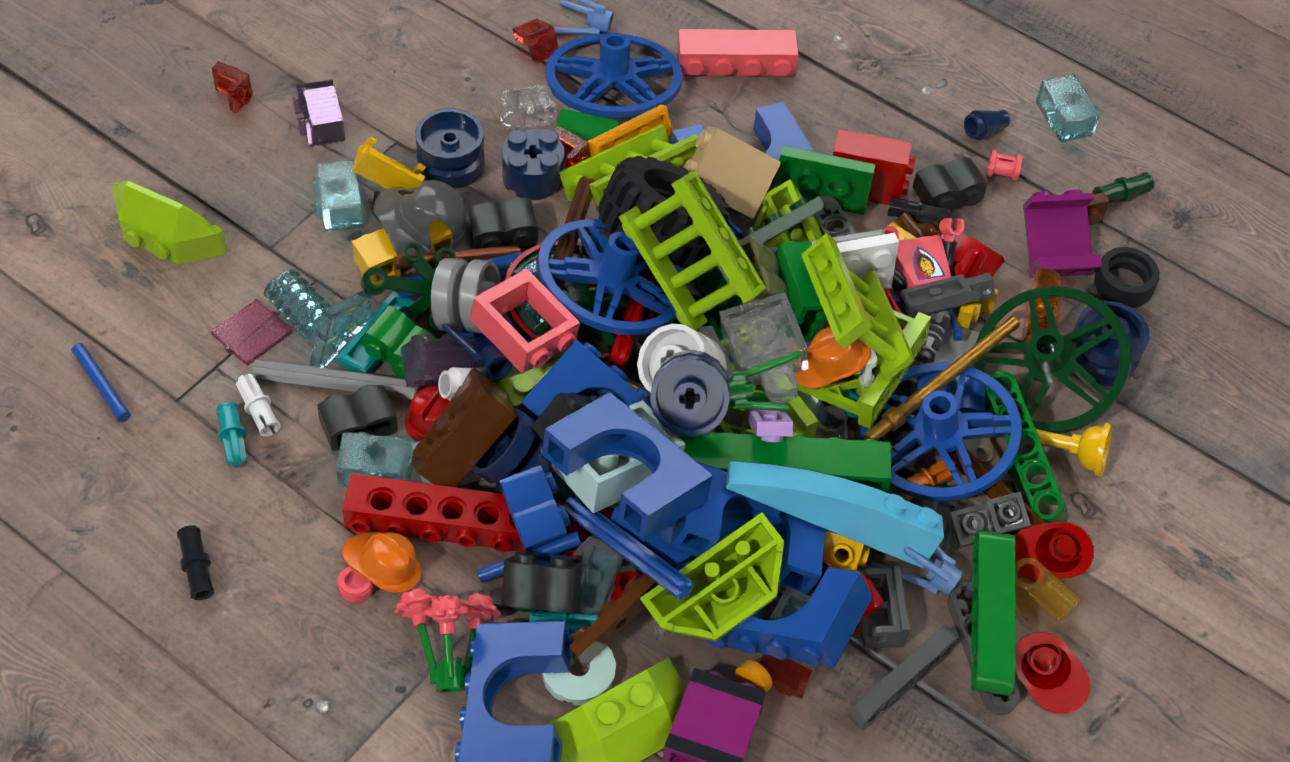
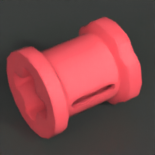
M991 150L986 175L992 177L993 174L1011 177L1012 181L1017 182L1023 155L1017 154L1014 157L998 154L997 150Z

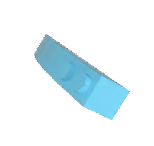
M733 461L728 465L726 489L918 567L924 568L906 555L904 548L909 547L929 560L944 539L942 515L937 514L928 507H920L910 503L899 495L889 494L848 479L810 470Z

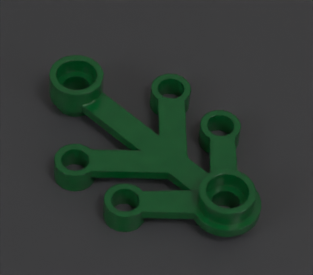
M410 242L402 250V257L405 262L412 264L424 281L388 276L383 269L372 267L363 274L361 287L365 293L372 296L382 294L385 289L423 295L409 307L404 306L399 309L401 312H407L414 323L416 317L431 307V289L435 271L423 257L422 246L416 242ZM447 247L441 248L435 254L434 261L438 266L441 261L440 254L446 253L450 258H456L455 252ZM407 249H416L418 252V257H409L407 254ZM372 275H378L380 276L382 283L380 285H374L371 282L370 277ZM431 314L427 320L429 330L434 333L442 332L433 325V315Z

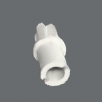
M254 375L239 376L236 386L245 402V412L252 416L261 436L268 437L274 435L270 426L273 427L275 432H278L281 425L270 407L271 400L269 396L263 394Z

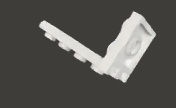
M895 233L836 243L847 269L860 279L870 270H874L882 287L891 288L899 240ZM871 349V357L866 366L858 373L853 374L858 376L862 387L871 386L874 382L872 368L876 367L878 358L873 349Z

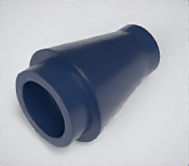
M974 110L965 117L964 129L970 138L981 140L999 129L1007 127L1010 123V117L1006 110Z

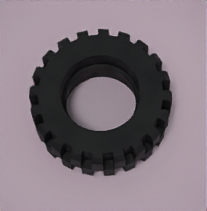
M635 156L621 161L617 164L599 202L598 208L602 223L606 224V229L610 234L624 232L622 222L619 219L620 215L635 206H638L641 213L644 214L673 196L675 190L671 184L689 173L688 170L681 166L680 168L674 166L671 162L665 160L659 161L653 157L643 158L642 156ZM699 177L728 224L730 213L724 197L718 194L711 184L705 183ZM681 206L650 225L658 241L662 243L692 225L693 220L686 208ZM699 236L670 253L668 257L673 265L687 268L711 254V249L705 239Z

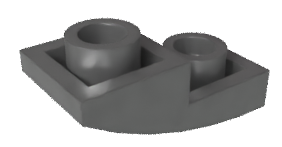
M1021 492L989 499L983 504L949 513L959 548L973 545L977 530L1009 534L1031 526Z

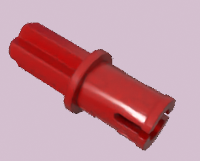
M971 244L962 262L956 264L954 276L963 274L964 278L978 276L979 269L988 255L986 247L983 244Z

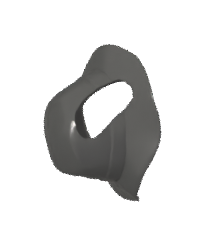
M428 180L422 182L419 187L411 189L391 187L382 191L377 197L374 213L380 220L398 256H402V250L410 242L420 244L423 248V254L432 253L428 225L434 220L443 221L449 226L452 235L450 249L453 251L474 249L471 228L466 220L465 202L461 195L447 183L439 180ZM403 192L411 193V192H412V194H404V195H401L400 193H403ZM414 248L407 249L408 255L418 254ZM431 266L432 269L435 271L437 266Z

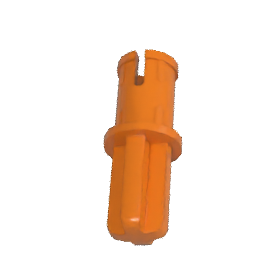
M951 459L956 467V471L959 473L956 462ZM942 460L926 469L923 467L918 468L916 474L905 480L922 486L936 487L952 479L953 476ZM892 487L893 494L903 496L902 498L906 501L915 498Z

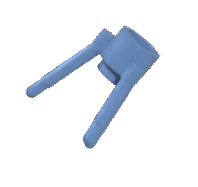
M561 0V5L587 14L586 25L591 27H542L540 31L541 33L594 35L600 34V32L609 33L614 11L608 10L606 6L591 0H576L590 7V9L573 2Z
M909 547L904 548L906 555L927 569L924 576L929 580L901 571L902 580L924 587L933 594L940 590L948 595L953 590L963 572L954 566L956 560L946 555L939 547H937L934 554L940 560L935 558L933 562ZM872 560L868 562L871 568L890 567Z

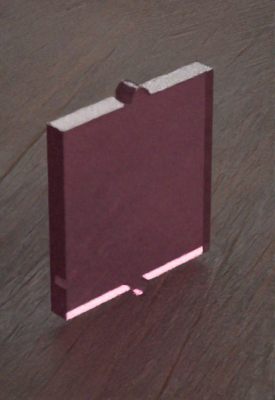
M257 299L211 330L212 335L225 346L226 352H232L247 366L293 333L292 329L278 318L276 311L271 312Z

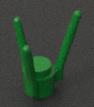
M796 351L744 371L732 372L733 379L729 380L730 398L728 408L736 407V410L789 411L790 406L787 404L757 402L755 400L795 398L797 396L796 392H754L753 381H746L745 378L798 359L802 355L801 352Z

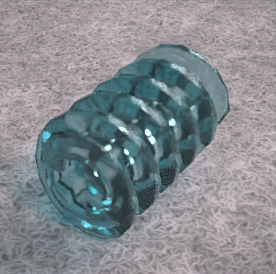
M297 269L286 270L267 284L264 296L284 315L287 321L292 323V326L299 331L304 339H315L326 332L331 323L329 316L332 312V306L328 302H324V298L319 293H316V289L309 285V282L304 277H301V273Z

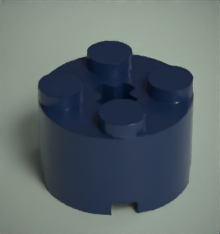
M516 129L510 131L508 139L502 147V180L504 186L508 190L510 188L515 191L516 196L519 198H529L531 200L548 198L552 195V191L557 187L559 190L562 186L559 172L564 170V147L558 139L557 133L551 129Z

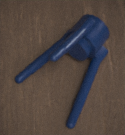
M447 323L442 325V328L448 335L468 352L478 365L483 367L491 379L501 380L511 372L513 364L495 345H488L479 353Z

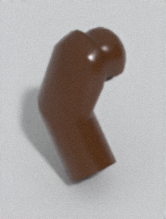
M907 211L895 219V222L901 228L916 238L933 235L941 236L942 234L938 222L916 223Z

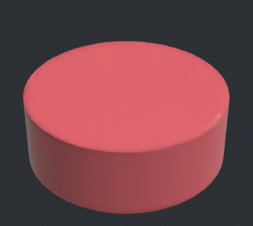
M350 566L343 569L337 579L339 594L348 602H363L371 597L375 589L374 584Z

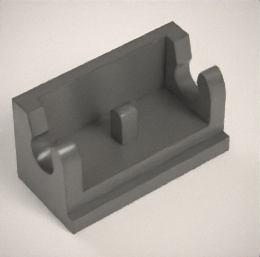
M893 566L863 570L864 575L874 584L882 598L880 609L860 621L864 648L904 647L910 629L901 567Z

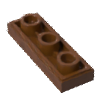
M645 574L634 576L624 588L625 593L618 600L607 602L598 612V619L589 628L584 626L573 635L569 649L574 661L584 669L646 608L640 598L659 584Z

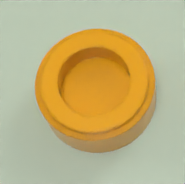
M754 660L744 661L735 670V678L738 683H751L766 693L772 688V679L769 672L764 666Z

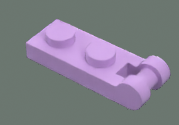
M745 409L746 426H751L755 435L761 436L762 441L780 442L783 441V436H793V421L785 411Z

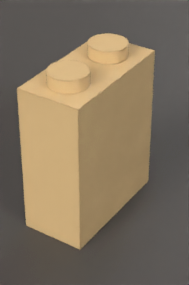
M708 126L698 136L695 144L697 149L692 159H689L683 168L687 169L689 173L695 170L705 183L711 184L716 189V192L724 197L725 203L728 204L730 210L754 219L781 162L719 128Z

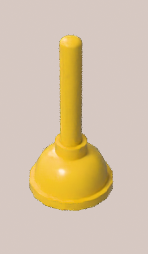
M1105 423L1104 426H1092L1084 430L1082 435L1073 433L1072 436L1036 429L1042 444L1068 449L1070 454L1078 455V461L1084 468L1094 472L1096 477H1102L1111 444L1112 424Z

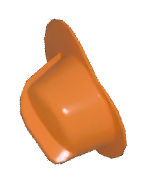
M830 326L826 327L815 335L811 345L805 348L801 353V357L797 359L794 370L795 378L804 388L817 389L856 374L864 368L871 357V348L857 339L845 349L836 342Z
M394 532L361 533L350 537L343 544L342 556L344 561L353 570L384 591L391 593L407 592L413 589L420 581L422 571L416 559L414 546L409 539L401 534Z

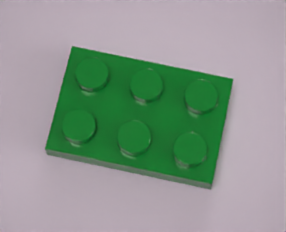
M782 146L779 158L781 164L777 170L775 188L791 179L803 198L806 197L808 202L818 196H830L838 202L843 211L861 215L865 214L875 164Z

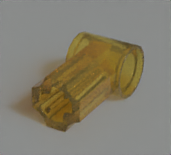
M1024 558L1015 564V584L1028 593L1059 623L1081 601L1074 592L1038 559ZM1027 563L1034 564L1039 569V579L1034 584H1026L1020 578V569Z

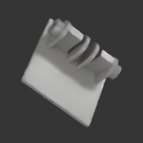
M943 309L932 312L927 341L911 366L933 362L953 363L976 344L979 332L959 326V328H962V340L954 341L952 325L949 323V311Z

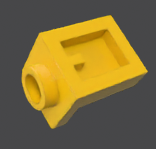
M994 288L995 295L982 301L977 300L962 304L959 307L957 316L958 326L969 329L970 322L977 323L980 312L992 313L998 290Z

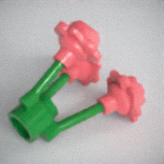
M419 588L403 592L400 603L396 605L397 609L394 610V614L412 619L414 628H418L430 670V684H436V692L439 693L465 691V676L467 672H471L472 667L469 651L470 641L472 638H476L477 624H484V622L501 617V612L494 606L493 599L488 595L473 593L467 597V600L460 603L458 596H430L425 590ZM461 615H464L469 620L467 629L470 631L464 666L461 665V659L453 658L452 633H455L454 622ZM427 616L432 617L434 621L439 623L440 634H443L444 659L438 661L439 667H437L426 628L428 625Z

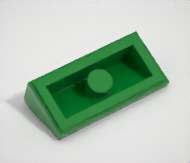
M562 108L555 132L563 147L590 153L587 141L619 126V122Z

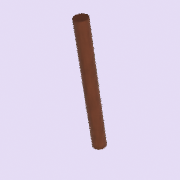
M519 245L458 250L454 252L456 258L464 259L469 263L474 259L486 260L521 251ZM436 253L423 254V257L430 266H437L434 261ZM446 253L440 254V260L450 258ZM418 254L408 256L411 258H417ZM394 256L393 263L395 269L414 268L412 264L405 262L402 256Z

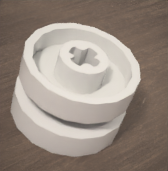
M673 323L665 325L650 334L640 349L637 362L639 379L646 390L651 392L654 376L662 362L673 354L686 350L706 352L716 358L727 371L725 354L717 342L686 325ZM686 389L685 393L688 396L696 395L694 394V389Z

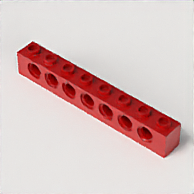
M351 473L342 507L345 528L358 533H367L369 531L377 533L394 532L407 537L421 538L431 543L444 541L457 543L463 547H488L499 552L525 551L505 498L501 493ZM555 501L557 507L566 505V502ZM380 507H388L385 510H377ZM604 508L598 512L610 520L614 509ZM414 512H423V513L420 514V515H413V514H412V513H414ZM452 516L459 517L458 519H455V520H449V519H447L448 517H452ZM569 517L571 525L565 527L567 535L579 531L583 544L557 555L572 557V562L584 560L599 562L608 567L617 565L627 566L626 559L601 540L589 538L588 536L593 534ZM485 521L494 522L493 524L489 525L483 524V522Z

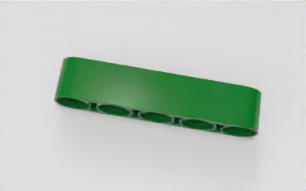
M1003 370L996 371L990 376L1003 387H1011L1009 394L1017 405L1020 416H1023L1021 419L1022 436L1019 452L1025 445H1034L1033 450L1027 454H1020L1018 452L1014 461L1031 509L1046 523L1067 522L1069 517L1067 506L1021 389L1013 374ZM986 386L995 414L1008 415L999 397ZM1004 435V438L1008 446L1010 441V435ZM1036 475H1046V478L1040 484H1031V480ZM1048 505L1058 506L1055 513L1051 515L1042 514L1044 508Z
M977 530L973 543L971 690L1010 696L1015 683V536Z

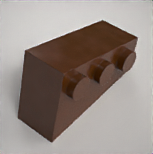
M472 367L465 377L463 384L459 386L426 437L415 447L411 457L415 471L434 485L456 487L516 418L517 414L505 390Z

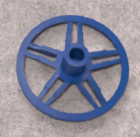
M621 33L594 34L574 39L559 47L550 56L546 65L547 86L559 101L572 109L599 117H635L659 105L666 106L678 95L682 86L683 74L681 65L669 50L648 39ZM600 43V59L574 55L573 58L563 56L577 47ZM630 44L650 49L664 58L654 59L653 56L630 59ZM555 70L568 75L587 78V80L573 96L559 84L555 76ZM673 71L671 85L658 97L649 90L650 86L642 80ZM615 87L637 104L605 106L594 104V102Z
M587 219L566 223L553 230L543 241L537 257L539 280L579 322L609 333L641 335L652 333L659 327L669 325L677 319L676 310L668 297L662 293L663 289L640 275L650 268L633 240L627 237L625 232H615L607 239L604 234L601 235L597 230H607L606 224H603L600 219ZM577 231L590 259L565 257L564 260L549 259V253L553 245L560 238ZM674 265L678 273L683 270L679 265ZM554 279L598 284L593 313L569 299L560 290ZM605 292L613 295L606 317L599 316L603 293ZM622 293L646 308L661 314L649 320L636 322L612 319Z
M933 362L910 367L900 383L919 375L942 372L952 363ZM969 367L960 374L955 396L949 393L952 381L940 391L929 393L924 398L922 405L911 413L916 417L913 418L909 415L905 418V424L914 428V430L893 446L891 464L912 449L917 443L920 445L919 448L903 457V460L891 467L890 486L906 495L919 499L952 501L976 495L997 483L1013 465L1019 452L1022 436L1021 418L1017 405L1009 392L997 380L976 368ZM966 376L981 382L992 390L1004 404L1008 415L961 413L959 409ZM892 394L888 403L898 407L909 397L904 395L900 397ZM886 404L883 408V411L886 412L891 408V406ZM862 425L861 440H865L863 434L867 432L869 428L864 427ZM1008 425H1011L1010 427L994 428V427H999V426H1008ZM968 427H983V428L968 429ZM1010 435L1008 447L1001 460L988 473L976 479L971 466V459L962 440ZM937 449L958 486L943 488L922 486L907 481L895 473L912 464L931 450ZM956 451L969 483L964 484L948 454L949 452Z

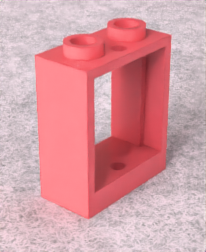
M528 269L475 296L470 314V320L522 374L534 367H542L549 358L559 352L565 353L577 340L576 336L580 322ZM526 301L553 328L529 343L502 316Z

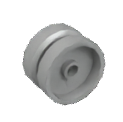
M444 258L439 262L434 273L431 289V312L434 323L439 330L445 331L442 325L447 323L456 332L466 329L470 333L483 334L470 320L474 297L501 283L499 269L495 262L474 259L467 263L466 260L461 258Z

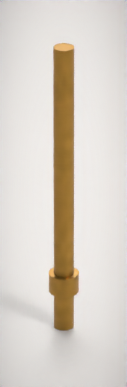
M1014 316L1009 317L897 408L891 407L881 415L882 420L863 434L865 440L875 439L878 441L890 430L894 432L906 422L905 418L922 405L924 398L929 393L943 389L1020 327L1019 321Z

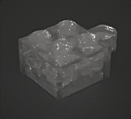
M779 293L720 311L722 336L736 371H744L796 351L801 352L802 355L798 359L745 378L746 381H753V386L762 383L766 396L772 403L787 404L791 402L798 392V381L795 373L808 369V349L786 293Z

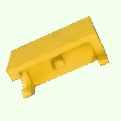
M369 137L363 145L359 146L352 169L353 172L385 189L391 187L411 189L419 187L424 182L425 176L421 172L426 168L425 165L419 163L412 170L372 148L377 141L373 137ZM403 192V193H400V194H401V195H404V194H412V192H411V193Z

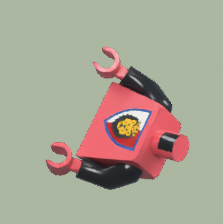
M944 218L940 222L939 229L945 235L944 239H941L940 235L899 241L891 286L899 299L901 290L952 277L957 245L954 236L960 235L964 231L965 223L962 218L954 219L953 228H951V218ZM889 226L881 229L884 230L885 234L895 233L896 237L899 238V232L896 227Z

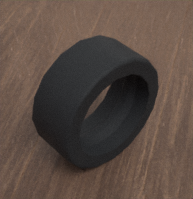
M1119 247L1106 252L1101 259L1102 267L1095 273L1094 284L1098 293L1106 301L1120 302L1131 308L1140 307L1147 303L1159 282L1160 271L1156 262L1148 254L1135 248ZM1118 268L1130 270L1143 280L1144 285L1135 287L1124 285L1116 281L1109 271Z

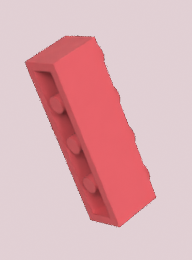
M679 29L677 60L681 65L683 75L795 76L798 60L795 30Z

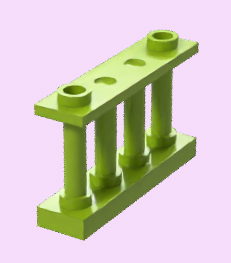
M660 124L560 171L559 174L568 201L573 200L581 177L593 178L595 182L589 185L597 212L599 213V202L617 164L629 157L642 156L643 158L653 157L659 161L665 160L679 168L680 166L684 167L685 163L692 159L697 149L695 144L698 136L692 135L675 144H671L668 140L665 125Z
M693 170L671 184L675 190L673 196L644 214L641 213L638 206H635L620 215L619 219L622 222L625 234L633 240L676 310L678 321L682 325H686L696 331L707 322L703 313L735 295L739 296L743 303H746L765 290L766 286L698 174ZM681 206L686 208L693 220V224L660 243L650 225ZM703 237L711 249V254L678 273L668 255L695 238ZM716 266L722 267L729 279V283L696 302L685 284Z
M827 233L801 254L834 338L839 345L846 349L855 340H861L875 351L878 365L884 378L890 380L915 360L874 270H870L860 279L847 269L836 241Z

